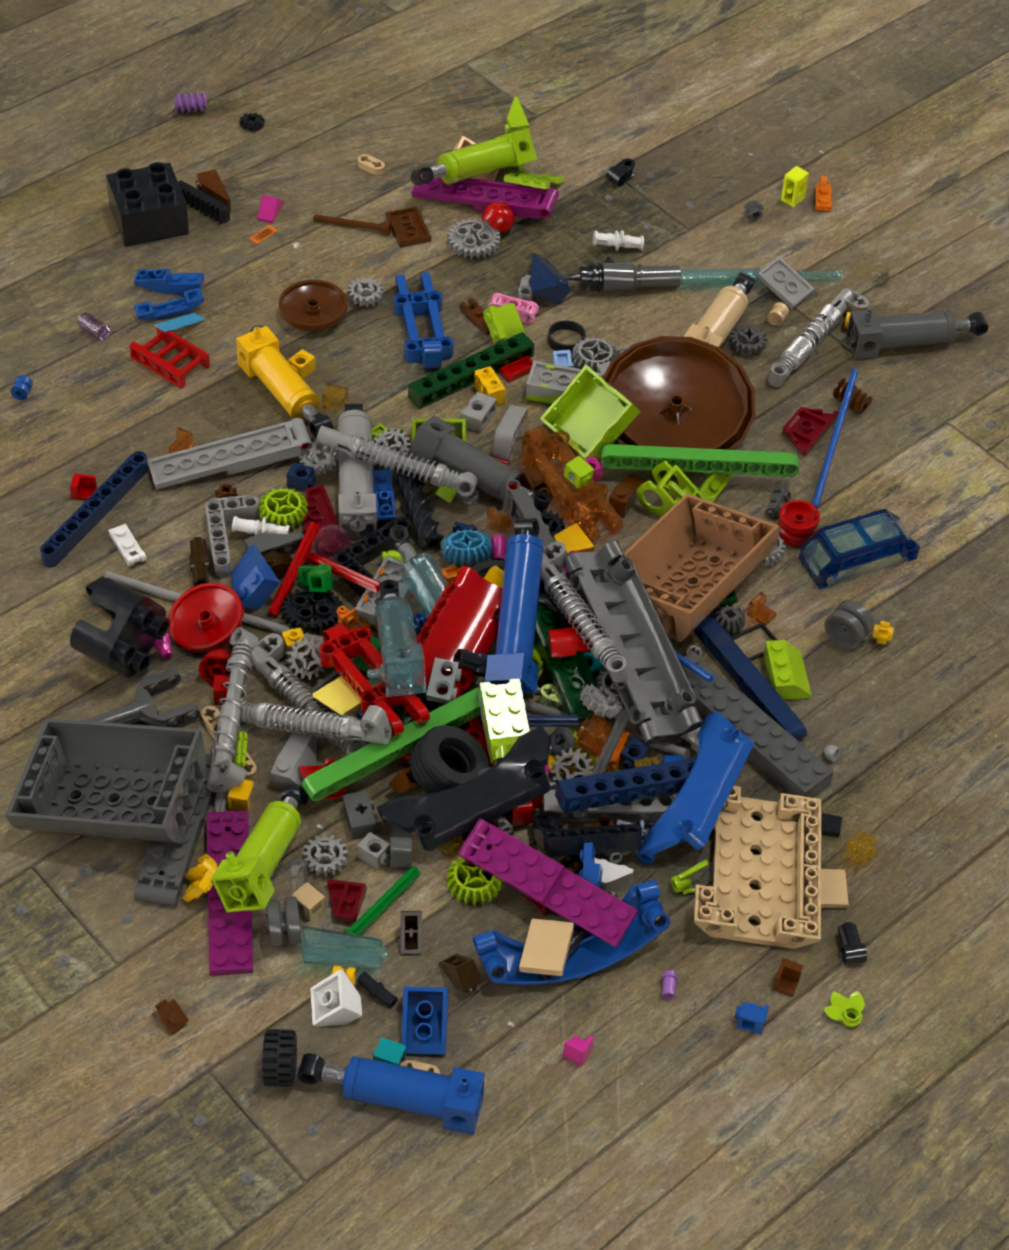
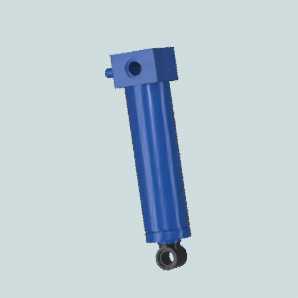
M536 518L517 519L514 524L515 535L507 539L495 655H487L485 682L495 685L507 684L512 679H520L522 694L537 693L539 666L532 659L544 548L543 540L538 538L540 532L538 520Z

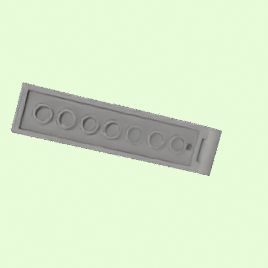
M295 418L288 422L152 458L147 461L157 490L227 471V474L231 475L300 456L301 452H309L308 449H311L313 445L303 419Z

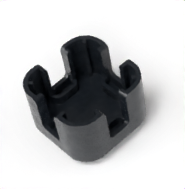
M105 578L96 586L91 594V599L97 604L114 611L116 618L108 631H103L83 620H78L70 636V646L74 650L86 655V657L126 677H132L136 673L141 675L146 672L151 663L152 656L149 652L156 639L161 640L167 634L170 620L166 618L165 608L151 598L110 578Z

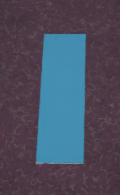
M194 312L155 324V326L167 332L206 319Z

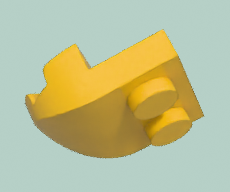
M203 854L198 859L200 864L197 867L190 868L185 875L191 883L181 898L187 903L194 898L198 899L203 892L206 894L213 885L211 878L217 870V864L207 854Z

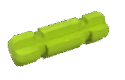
M239 732L236 738L238 746L234 763L243 768L246 765L248 734L246 732Z

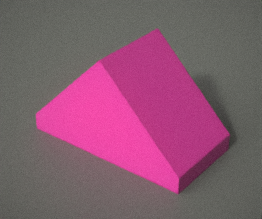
M262 195L257 220L273 224L284 205V201Z

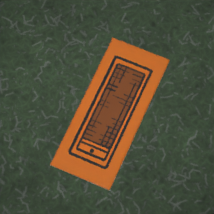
M268 225L249 239L259 244L278 230Z

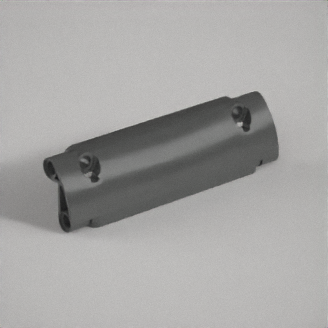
M610 541L597 552H575L567 555L563 562L570 575V583L581 596V599L585 601L588 609L592 611V614L596 616V619L599 620L600 624L607 631V634L613 639L616 650L627 661L630 671L629 678L624 682L618 683L613 681L631 722L639 726L645 743L651 745L665 742L700 728L703 725V721L694 704L696 696L637 569L632 560L625 557L619 541ZM608 572H609L610 575H611V578H610V579H609L608 576H607V573H608ZM669 704L672 708V711H670L667 707Z

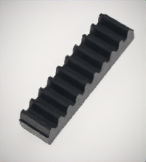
M182 180L178 181L187 205L190 204L191 208L195 207L196 211L200 210V213L205 212V216L210 215V219L215 218V221H219L220 224L227 223L230 220L229 206Z

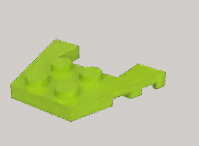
M511 172L504 175V182H509V184H519L541 189L550 188V183L560 184L564 180L562 175L555 177L550 176V174L535 175L534 173Z

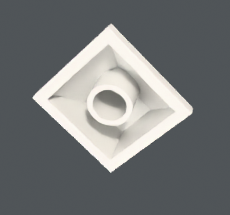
M338 970L310 988L314 1027L347 1025L362 1016L361 996L343 970Z

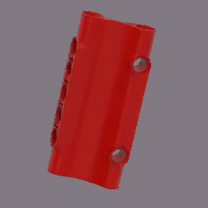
M462 566L454 581L444 588L407 657L410 662L407 663L402 674H408L412 677L413 687L427 693L435 657L453 661L454 654L459 648L474 653H488L498 632L501 587L487 581L470 567ZM459 667V669H462L460 681H456L454 687L457 688L456 698L460 697L463 689L469 688L475 677L472 671ZM444 669L442 671V674L444 676H449L452 674V671L450 669ZM440 688L437 691L440 695H445L448 692L446 688Z

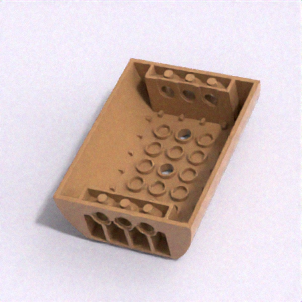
M686 494L624 554L625 557H628L634 563L668 638L681 643L774 550L778 543L780 530L779 525ZM608 572V573H607V576H608V578L610 579V578H611V575H610V573Z

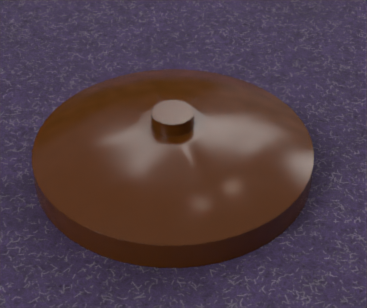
M304 280L290 285L282 292L279 298V312L284 321L295 328L308 331L324 330L338 324L345 317L347 298L338 286L330 282Z

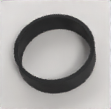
M570 320L555 322L548 330V344L555 351L570 350L572 353L575 344L566 345L556 342L551 337L555 331L570 329L578 332L582 336L583 341L586 337L583 326Z

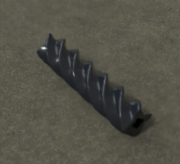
M395 467V479L399 485L400 493L404 499V504L413 524L421 550H441L440 542L445 536L437 532L440 522L432 519L435 509L427 506L430 496L422 493L425 483L418 480V474L413 479L414 473L410 472L409 477L407 476L409 471L405 470L402 475L403 469L400 468L398 473H396L397 467Z

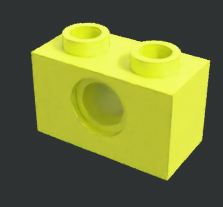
M795 166L785 174L781 201L794 207L805 199L809 172Z

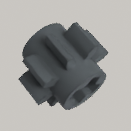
M751 200L744 206L745 211L743 213L750 221L758 220L763 215L761 210L764 207L758 200Z

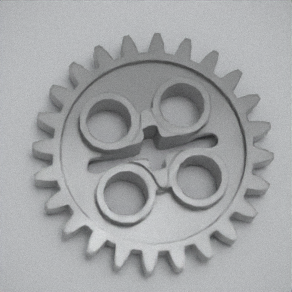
M468 218L466 222L462 219L461 223L456 222V226L451 225V229H448L447 245H449V249H453V253L458 252V256L464 254V258L470 256L472 259L473 256H476L479 259V256L482 255L485 258L486 254L491 255V251L496 252V248H499L500 232L489 226V221L483 223L482 219L477 221L475 218L474 221H471Z

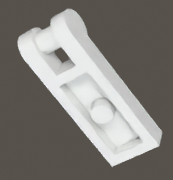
M126 524L108 530L110 538L128 567L134 566L139 561L141 563L147 561L144 551L141 550Z

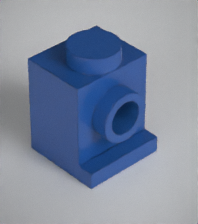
M743 1002L742 1006L737 1005L734 1017L738 1019L737 1028L762 1034L769 1005L765 1004L764 1007H760L755 1003Z

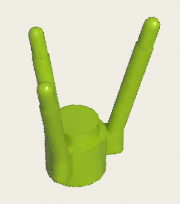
M705 859L685 872L671 877L670 880L676 893L682 892L683 896L695 893V888H689L692 885L690 875L706 867L708 860Z

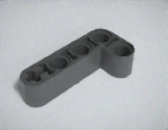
M391 825V868H411L412 832L408 833Z

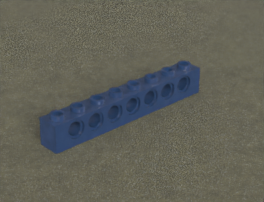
M696 757L561 780L557 783L555 797L563 813L679 793L691 772Z

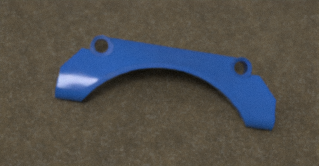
M718 711L705 717L703 725L697 733L699 748L691 772L673 802L646 834L641 844V849L636 854V858L640 862L647 865L652 864L658 852L678 844L679 841L681 843L686 841L696 850L702 849L707 843L720 812L755 744L740 730L734 731L736 726Z

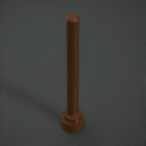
M316 214L313 217L314 221L379 230L383 235H390L392 227L391 222L386 221L377 224Z

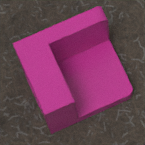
M574 1035L571 1041L566 1040L564 1043L563 1056L583 1066L593 1050L594 1037L590 1035L584 1041Z

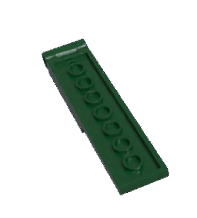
M540 579L539 595H541L542 592L545 591V589H544V583L542 582L541 579ZM547 593L548 598L553 602L554 599H551L550 594ZM538 603L534 644L541 660L546 661L567 715H577L579 722L605 718L594 714L592 710H588L583 705L584 701L580 700V694L586 685L591 686L592 684L597 688L583 652L576 651L575 655L551 657L549 654L548 630L562 629V625L550 609Z

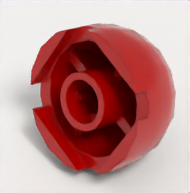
M504 201L500 203L494 202L486 206L481 219L484 222L486 220L491 222L489 226L506 232L507 229L510 231L514 224V213L509 208L510 205Z
M221 648L206 653L199 664L198 670L202 680L204 681L205 679L209 682V686L213 687L214 675H230L231 672L226 670V664L228 659L231 658L232 653Z

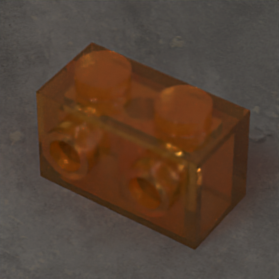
M593 714L590 719L586 717L576 734L579 738L575 744L596 757L608 739L614 725L607 722L604 717Z

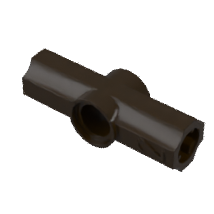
M194 537L190 541V568L193 587L209 583L210 571L206 540L201 537Z

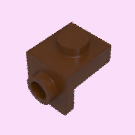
M164 999L155 1006L157 1010L152 1013L154 1017L157 1016L169 1034L189 1021L175 999L170 1001Z

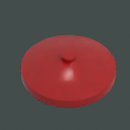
M204 583L194 586L184 592L173 604L168 616L170 620L169 632L175 642L187 651L204 653L218 649L230 641L235 629L241 627L244 618L243 604L237 593L224 584Z

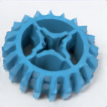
M457 530L456 533L452 532L450 535H447L442 543V554L445 557V561H449V564H455V566L470 567L477 565L478 563L488 561L492 553L491 539L484 532L479 533V530Z

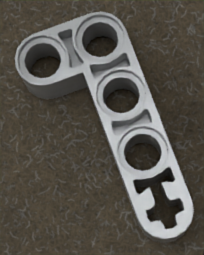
M512 404L509 406L496 429L492 453L493 458L511 462L515 441L527 420L528 408Z

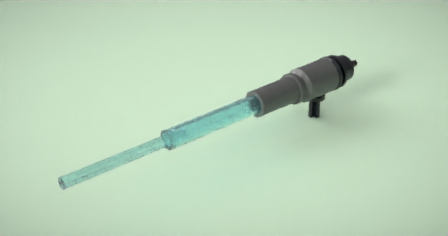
M610 256L603 260L604 263L600 264L598 262L596 266L595 263L580 266L579 274L566 275V280L579 281L580 288H587L590 291H595L596 289L597 292L632 291L634 288L641 290L643 287H680V284H731L735 282L740 272L756 279L755 283H761V280L756 277L757 273L761 271L760 268L680 269V266H642V264L634 266L632 263H615ZM796 271L804 279L842 278V271Z

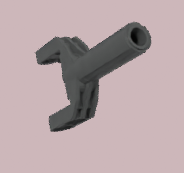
M170 669L142 679L136 689V697L131 704L84 721L134 724L142 721L148 726L178 728L196 721L200 717L201 712L197 705L185 704L159 714L151 696L173 689L181 681L178 671Z

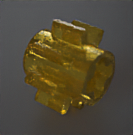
M459 836L441 845L438 849L443 855L456 856L463 845L461 842L463 838Z

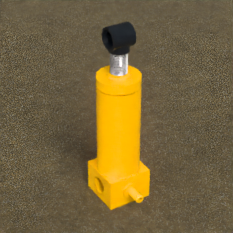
M267 326L262 328L255 327L254 331L236 338L238 365L249 378L257 376L293 419H307L311 433L315 438H317L321 426L334 429L329 416H323L316 411L319 407V397L280 353L279 340Z

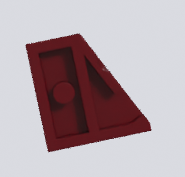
M327 879L335 920L355 923L367 891L366 884Z

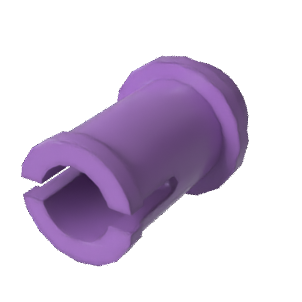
M667 970L661 976L663 981L662 998L672 1000L676 997L675 991L678 976L675 971Z

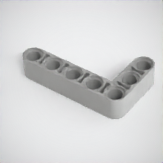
M255 495L208 500L205 503L214 573L218 578H227L231 574L225 522H233L234 516L247 520L256 519L259 516V499Z

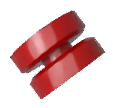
M803 500L786 502L781 507L777 523L780 530L779 537L784 540V543L794 547H803L811 544L816 538L820 521L818 509L813 504Z

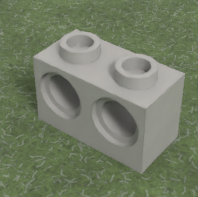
M435 657L426 694L427 701L447 704L451 700L456 699L457 688L454 687L456 681H460L462 669H459V662ZM444 669H450L452 671V674L449 676H444L442 674V671ZM440 688H446L448 690V692L445 695H440L437 693L438 689Z

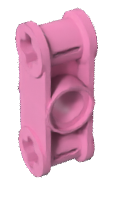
M500 293L493 294L492 302L488 305V307L493 305L499 307L514 303L521 322L526 324H532L535 320V314L539 311V306L535 302Z

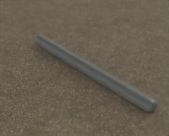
M625 710L620 711L591 775L605 772L629 719ZM587 809L573 812L574 817L583 819Z

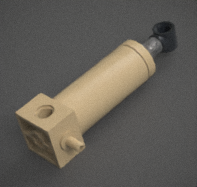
M740 272L734 285L726 286L720 290L698 324H692L684 337H693L721 347L748 307V299L745 294L750 293L756 279Z

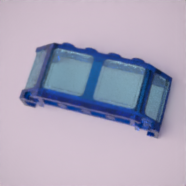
M882 509L820 528L801 546L799 560L818 588L823 589L828 587L826 580L831 576L837 579L840 571L898 553L902 558L906 557L908 561L915 560L918 557L920 546L917 541L912 539L897 515L887 509Z

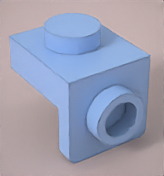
M570 350L553 351V362L555 365L574 367Z

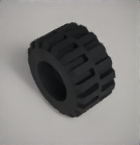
M267 1029L264 1034L262 1052L263 1083L265 1086L292 1087L296 1079L297 1066L295 1030Z

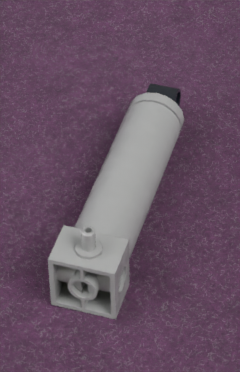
M363 403L345 404V412L338 417L337 431L352 436L356 434L362 436L363 440L368 438L369 442H371V419L367 413L363 412ZM338 450L340 539L363 538L377 530L373 462L370 461L368 463V460L363 461V458L360 457L359 459L357 457L354 459L348 456L347 453Z

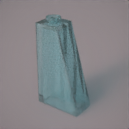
M303 926L300 946L304 964L381 968L382 960H386L387 948L383 947L382 939Z

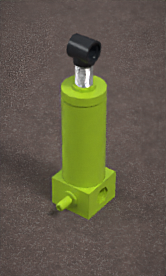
M529 128L439 155L436 166L413 170L411 181L415 185H423L441 177L446 184H453L512 166L517 167L518 172H525L523 165L537 160Z
M301 785L283 787L281 793L282 801L271 802L265 807L237 856L235 857L234 852H228L226 854L227 859L221 861L211 879L226 912L265 909L275 891L270 878L301 824V817L296 809L300 805H306L309 801V795Z

